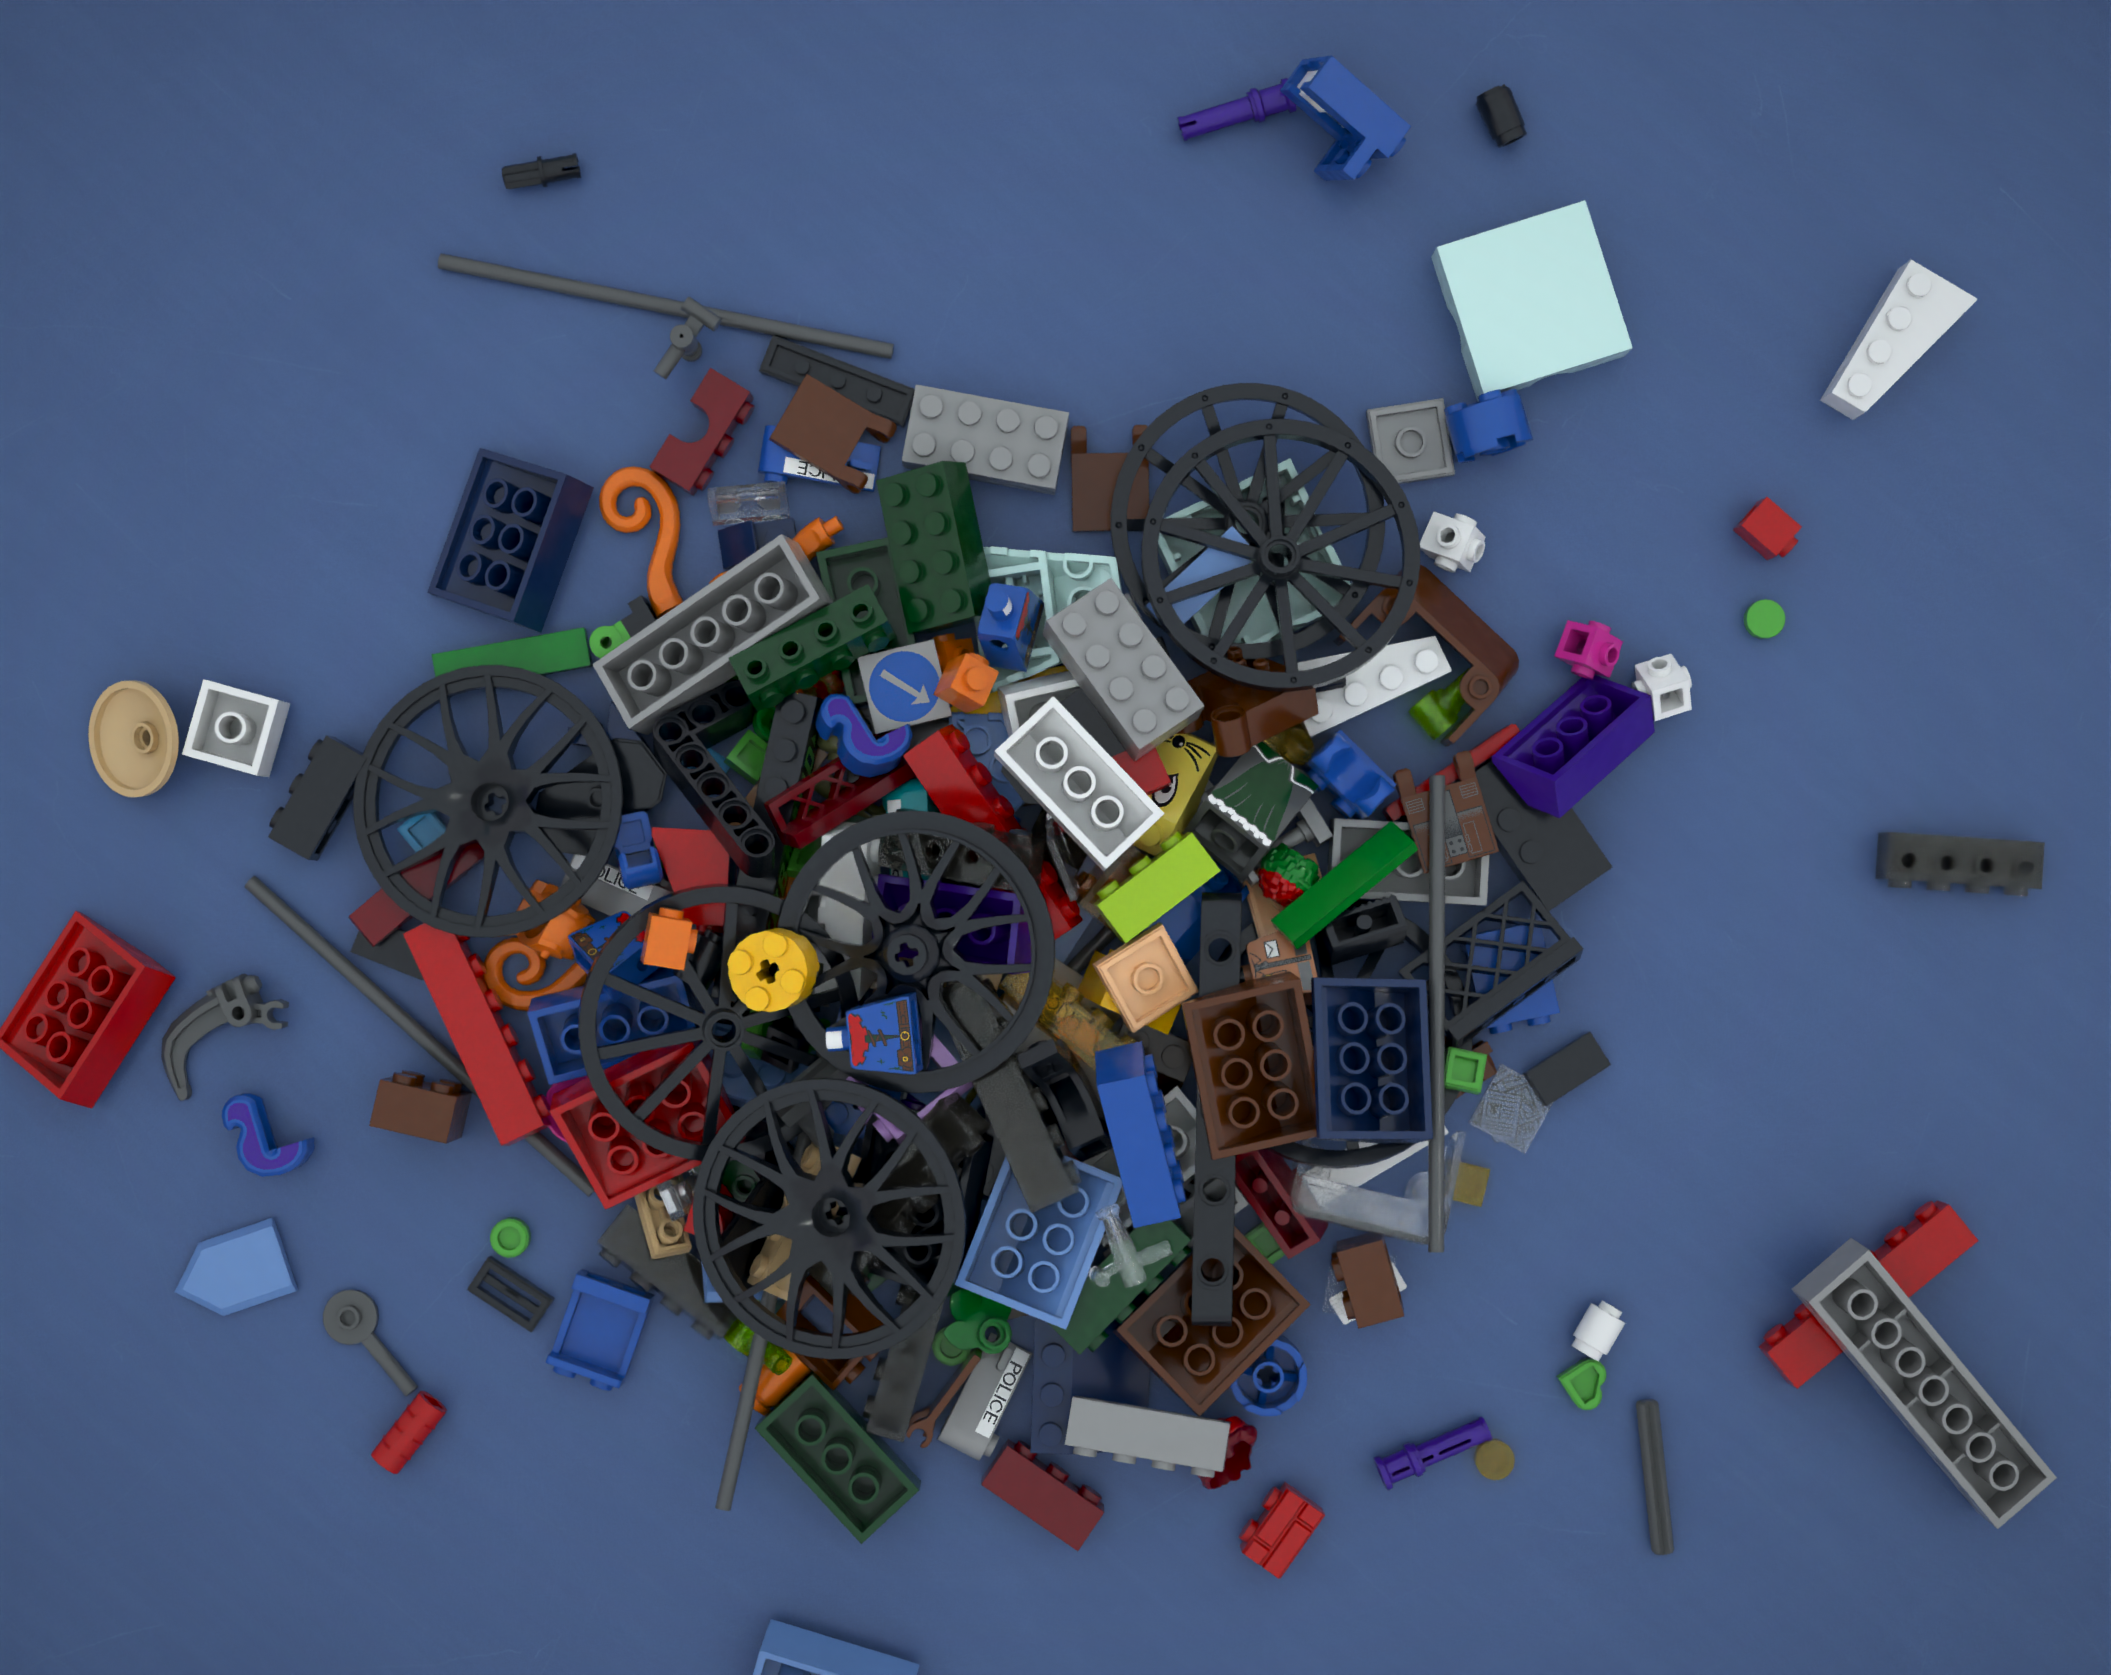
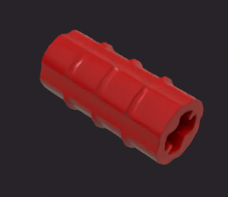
M420 1391L413 1401L407 1405V1408L398 1420H395L394 1425L387 1434L383 1435L382 1440L371 1453L372 1458L387 1471L398 1474L408 1460H411L412 1455L419 1446L423 1445L430 1432L435 1430V1426L447 1411L445 1406L431 1394Z

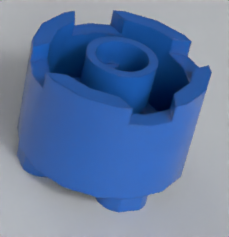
M1500 389L1479 395V402L1469 405L1466 402H1462L1444 409L1446 425L1458 463L1475 461L1474 455L1479 453L1480 456L1490 454L1495 456L1526 445V442L1533 440L1521 396L1517 393L1516 389L1501 392Z
M1280 1335L1230 1387L1236 1400L1247 1411L1260 1416H1278L1292 1408L1297 1401L1299 1402L1302 1399L1307 1386V1368L1297 1347L1286 1337ZM1264 1366H1271L1276 1375L1275 1377L1269 1376V1381L1263 1382L1258 1371L1260 1369L1264 1370Z

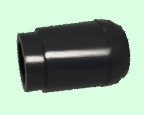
M1505 84L1502 86L1498 85L1477 96V109L1492 139L1496 140L1499 148L1527 135L1524 128V120L1509 87H1506Z

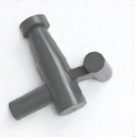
M688 297L681 306V310L690 315L684 325H677L671 330L670 340L672 344L653 370L665 380L681 357L688 362H694L701 357L702 346L697 341V336L704 325L715 331L722 321L721 317L691 297Z

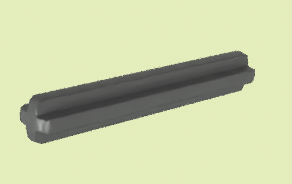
M1644 1399L1637 1401L1636 1409L1651 1550L1656 1555H1667L1673 1553L1674 1544L1659 1404L1654 1399Z

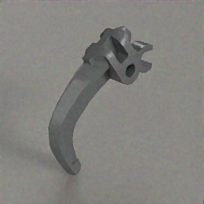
M241 974L206 991L208 995L189 1007L171 1023L162 1038L161 1059L169 1082L180 1101L187 1100L192 1095L186 1072L188 1052L207 1033L227 1022L234 1027H243L254 1023L264 1024L272 1030L288 1027V1022L274 1019L273 1010L275 1008H288L289 1002L283 999L267 1003L263 1002L259 994L262 983L258 976Z

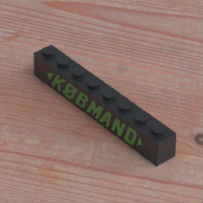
M794 692L784 697L782 702L776 705L753 807L754 811L774 836L775 866L772 872L761 878L747 876L739 869L736 885L753 887L782 898L785 897L789 880L786 869L794 847L782 843L764 803L813 773L819 735L815 721L824 699ZM803 793L799 794L797 797L802 798ZM791 799L778 808L786 824L796 819L801 802ZM752 851V852H750V853H753V854H761V853H764V852H762V851ZM738 904L735 948L751 934L778 928L780 916L762 908ZM720 969L715 976L711 997L718 998ZM732 989L731 1001L736 1002L738 996Z

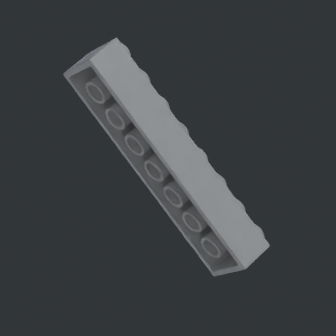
M1850 1238L1792 1288V1291L1976 1512L1995 1528L1999 1529L2057 1478L1869 1249Z

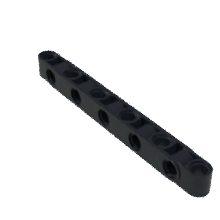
M1202 892L1199 997L1240 984L1242 893ZM1223 938L1231 944L1232 953L1226 961H1216L1210 955V944L1215 939ZM1198 1088L1196 1103L1192 1325L1232 1327L1236 1155L1216 1160L1211 1159ZM1211 1178L1222 1180L1226 1185L1227 1191L1225 1195L1218 1199L1207 1196L1204 1191V1184L1207 1180ZM1210 1258L1220 1260L1224 1265V1273L1218 1278L1208 1277L1202 1270L1204 1261Z

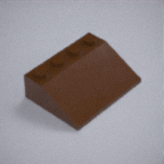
M1288 971L1252 979L1181 1003L1212 1160L1317 1137L1314 1050L1299 977Z
M1235 1226L1232 1327L1192 1325V1252L1112 1331L1198 1417L1311 1305ZM1215 1258L1207 1259L1202 1264L1204 1274L1210 1278H1218L1225 1271L1222 1262Z

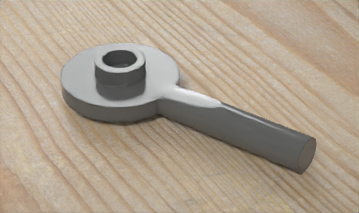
M355 1289L335 1294L327 1302L323 1312V1324L329 1336L335 1341L346 1345L361 1342L407 1397L418 1386L374 1333L379 1319L378 1308L374 1300L365 1292Z

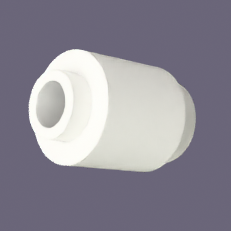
M1603 1300L1599 1306L1591 1303L1573 1333V1336L1576 1338L1571 1346L1599 1362L1603 1354L1607 1355L1625 1325V1322L1619 1319L1622 1312Z

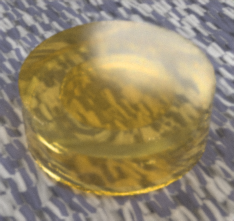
M1492 1439L1491 1441L1481 1443L1476 1448L1474 1454V1462L1477 1469L1488 1479H1503L1513 1470L1515 1463L1514 1454L1511 1448L1502 1440Z

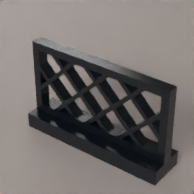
M1524 880L1445 937V953L1446 948L1453 943L1470 945L1468 964L1445 961V969L1467 972L1464 991L1445 989V996L1463 998L1462 1012L1449 1021L1445 1017L1446 1039L1454 1048L1461 1047L1581 958L1582 946L1574 937L1570 938ZM1522 894L1531 905L1530 919L1507 916L1508 903ZM1501 908H1503V914H1502V915H1496V914H1494V913H1496L1498 910H1500ZM1535 912L1543 921L1535 920ZM1485 920L1501 922L1499 942L1476 939L1477 926ZM1506 923L1529 926L1527 946L1504 943ZM1533 928L1550 929L1559 941L1549 948L1531 946ZM1472 930L1471 938L1463 937ZM1474 947L1498 949L1496 968L1472 965ZM1429 949L1399 970L1398 974L1402 979H1415L1412 976L1414 971L1421 966H1429ZM1502 950L1526 953L1524 966L1518 971L1500 969ZM1530 953L1538 954L1536 958L1530 961ZM1471 972L1495 975L1493 989L1486 994L1469 992ZM1499 976L1508 977L1498 985ZM1427 995V1009L1429 1012V996ZM1468 999L1477 1000L1467 1007Z

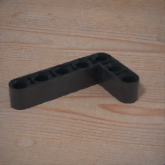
M731 680L656 720L653 725L654 755L741 871L747 876L761 878L772 872L775 866L774 836L707 750L744 730L753 722L754 705L748 698L740 680ZM688 767H697L696 769H687ZM716 794V795H719V796H717V797H709L708 795ZM733 822L741 823L737 826L730 825ZM752 851H762V852H764V853H761V854H753V853H750V852H752Z

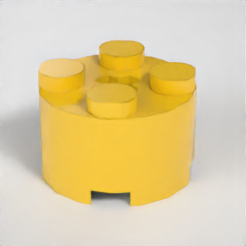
M774 928L749 935L737 945L734 952L730 954L727 963L729 968L728 975L733 991L749 1009L758 1012H774L802 1002L813 991L812 988L820 968L816 950L808 939L803 935H798L784 928ZM776 963L779 971L774 974L775 976H772L769 968L771 964Z

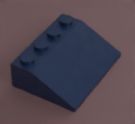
M480 448L427 593L541 633L594 487L567 474Z
M1311 978L1317 1139L1365 1143H1419L1432 1140L1433 1125L1426 980Z
M1139 1293L1132 1303L1137 1307L1148 1295ZM1035 1317L1030 1453L1073 1454L1074 1446L1065 1445L1072 1397L1075 1395L1148 1408L1150 1369L1112 1332L1119 1325L1115 1319L1104 1329L1109 1335L1093 1353L1086 1348L1079 1355L1047 1322Z

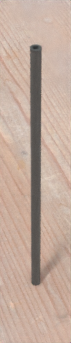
M442 253L438 259V268L683 318L690 317V315L681 310V306L684 303L682 301ZM704 306L722 318L720 325L888 359H892L894 344Z
M1443 775L1429 776V1056L1433 1139L1428 1142V1252L1434 1253L1444 1252L1445 776Z
M256 876L252 877L245 884L244 887L478 1097L463 1063ZM537 1132L525 1138L533 1148L588 1197L594 1193V1189L584 1171L543 1134Z
M804 1132L797 1136L793 1154L800 1167L802 1155L812 1142ZM763 1290L760 1303L774 1313L778 1297ZM756 1333L753 1334L715 1505L716 1509L731 1511L768 1344L766 1339Z

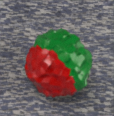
M1281 843L1276 848H1272L1262 858L1261 867L1258 872L1259 887L1265 898H1270L1279 905L1287 907L1318 882L1320 878L1318 876L1319 866L1311 859H1305L1300 852L1290 849L1286 844Z

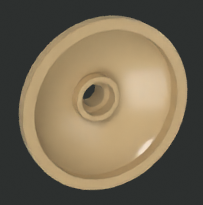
M137 680L117 682L109 686L100 695L91 713L88 733L90 753L97 772L103 781L120 795L144 797L157 792L170 778L179 752L178 726L169 704L157 689Z

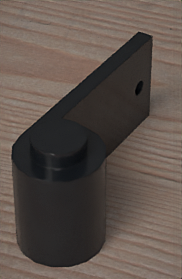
M706 928L705 932L698 931L694 954L687 953L686 956L706 990L710 987L721 966L723 938L722 934L710 928ZM674 969L672 973L687 983L681 971Z

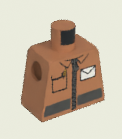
M1277 931L1246 944L1249 964L1241 966L1240 983L1290 971L1301 980L1305 1005H1312L1311 978L1317 977L1309 940L1299 949H1296Z

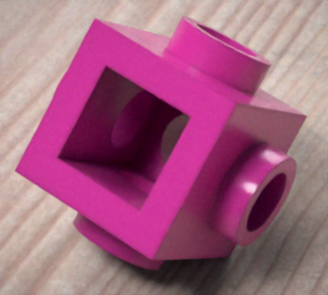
M1567 620L1554 657L1571 665L1570 672L1582 678L1593 680L1594 674L1610 678L1614 665L1619 659L1623 641L1611 635V628L1602 623L1589 621L1587 625Z

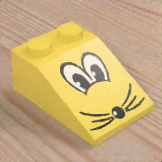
M1190 733L1175 734L1156 747L1172 785L1149 795L1165 814L1133 844V846L1153 856L1163 851L1160 844L1173 833L1179 831L1183 835L1182 832L1197 812L1201 797L1218 756L1214 744Z

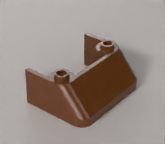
M1420 565L1414 599L1401 625L1406 623L1416 613L1472 666L1464 674L1459 684L1460 696L1471 709L1440 741L1447 747L1454 744L1494 702L1516 674L1519 667V659L1511 646L1429 569ZM1402 570L1397 573V576H1401ZM1384 587L1350 624L1357 629L1370 614L1382 624L1392 609L1398 590ZM1340 634L1333 642L1340 646L1346 639Z

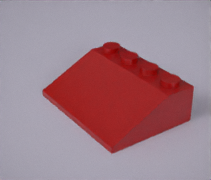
M75 911L1 1026L0 1049L60 1100L92 1109L176 977L139 949L83 913Z
M701 1040L643 1051L603 1071L616 1094L634 1111ZM709 1053L644 1119L645 1122L676 1137L702 1141L712 1063ZM589 1077L553 1094L550 1113L605 1210L702 1163V1161L670 1155L655 1149L624 1129L601 1103L591 1085ZM723 1084L716 1134L735 1113Z

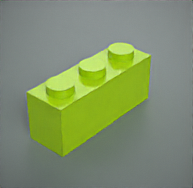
M1179 831L1173 833L1160 844L1163 851L1151 860L1145 855L1128 868L1131 875L1120 884L1114 879L1096 893L1100 899L1093 903L1094 907L1121 942H1129L1221 871L1192 832H1186L1184 835H1181Z

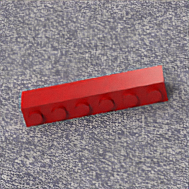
M953 724L936 731L905 753L903 757L942 814L958 817L990 832L1006 844L1024 862L1035 878L1046 900L1056 940L1083 921L1079 915L1080 908L1071 895L1065 894L1057 882L1058 875L1049 862L1043 861L1035 849L1036 842L1028 830L1021 828L1013 816L1014 809L1006 797L999 795L991 783L992 776L984 764L977 762L969 750L970 743L964 733L955 729ZM963 845L986 880L994 866L979 853ZM1000 874L992 889L1014 892L1005 877Z
M426 923L403 933L500 1145L511 1146L551 1126L552 1124L548 1118L551 1115L550 1105L542 1093L537 1094L531 1082L536 1079L535 1073L526 1058L521 1060L515 1047L519 1044L517 1034L510 1023L504 1024L499 1010L503 1009L502 1002L497 992L493 988L488 989L483 979V975L487 974L486 968L477 953L472 955L466 942L470 937L439 930Z
M1938 1200L1935 1203L1933 1201L1925 1203L1915 1211V1219L1905 1227L1898 1226L1884 1237L1885 1244L1875 1252L1870 1250L1908 1298L1979 1241L1947 1203ZM1803 1303L1795 1309L1793 1313L1795 1317L1784 1326L1778 1324L1771 1328L1763 1337L1765 1342L1758 1346L1786 1382L1796 1389L1843 1352Z

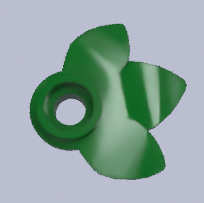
M960 1289L950 1295L949 1307L955 1322L947 1326L943 1334L951 1345L961 1350L978 1348L988 1354H996L1007 1348L1012 1336L1011 1327L1007 1322L1012 1310L1011 1307L965 1289ZM988 1327H993L997 1331V1338L993 1342L988 1341L985 1337V1331Z

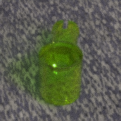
M1467 668L1445 689L1439 688L1437 691L1432 689L1408 711L1433 740L1437 739L1459 719L1457 714L1461 711L1460 706L1464 704L1460 696L1459 684L1464 674L1470 668Z
M736 1317L724 1332L723 1337L736 1350L749 1356L754 1332ZM768 1341L763 1363L773 1373L780 1375L790 1367L792 1358L781 1347Z

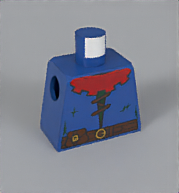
M991 583L989 586L977 636L990 667L1027 672L1044 608V602L1028 588L1000 583Z
M627 911L616 913L567 936L576 963L587 974L606 941L631 916ZM646 929L627 945L609 973L638 985L659 968V966L643 964L640 960ZM606 985L602 987V990L613 1002L618 1001L625 995Z
M916 992L853 1007L846 1011L847 1026L826 1028L827 1050L829 1052L849 1050L850 1065L853 1069L900 1074H917L923 1069Z

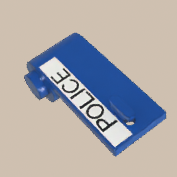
M765 426L758 473L765 475V482L787 485L788 479L801 478L842 486L834 478L770 441L769 438L776 426ZM858 442L845 465L866 474L868 481L862 491L874 492L881 446Z

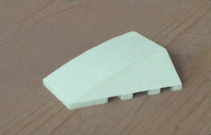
M994 546L983 547L991 583L1028 588L1044 602L1027 672L992 667L999 671V674L990 693L997 691V687L1016 683L1062 663L1042 635L1046 620L1110 578L1113 579L1122 592L1116 557L1076 553H1051L1041 550H1015ZM980 620L975 622L976 634ZM977 636L979 655L985 658L983 649Z

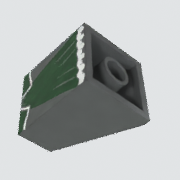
M1260 742L1252 746L1247 753L1241 755L1204 800L1182 834L1192 832L1212 858L1244 882L1318 788V785L1310 779L1307 773L1295 768L1282 758L1275 748Z

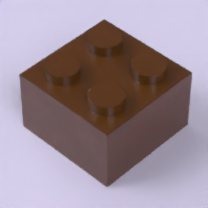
M402 1070V1073L394 1072L393 1076L380 1079L369 1126L447 1144L462 1138L472 1092L462 1090L463 1084L460 1082L440 1079L439 1082L432 1081L430 1083L424 1081L425 1075L407 1070Z
M1382 1229L1337 1241L1336 1252L1331 1253V1262L1337 1282L1345 1281L1347 1290L1342 1291V1300L1348 1320L1356 1319L1358 1329L1404 1317L1403 1301Z

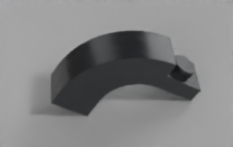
M1052 1038L1048 1041H1038L1029 1046L1027 1051L1017 1055L1021 1069L1036 1082L1046 1096L1058 1120L1068 1150L1077 1159L1084 1162L1113 1148L1101 1104L1082 1067L1062 1039L1055 1041Z

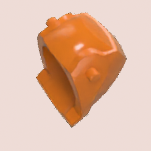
M535 880L530 891L537 901L541 902L555 893L560 887ZM523 898L516 911L530 907V904ZM580 899L570 909L535 929L515 935L523 945L540 952V956L544 959H548L551 956L557 959L573 960L575 957L567 936L594 924L595 919L588 909L581 904Z

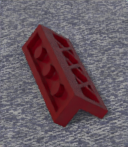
M892 731L877 735L874 734L873 736L876 740L882 738L885 734L890 733ZM837 757L765 802L764 806L782 843L802 849L915 777V773L905 758H903L896 768L886 774L874 777L859 776L858 780L848 783L842 781L846 767L842 765L840 758ZM835 772L834 778L828 777ZM822 780L832 782L828 799L821 803L811 801L815 784ZM841 785L846 786L845 788L840 790ZM803 793L802 798L797 797L799 794ZM791 799L801 802L796 819L786 824L778 808ZM809 805L815 806L808 811Z

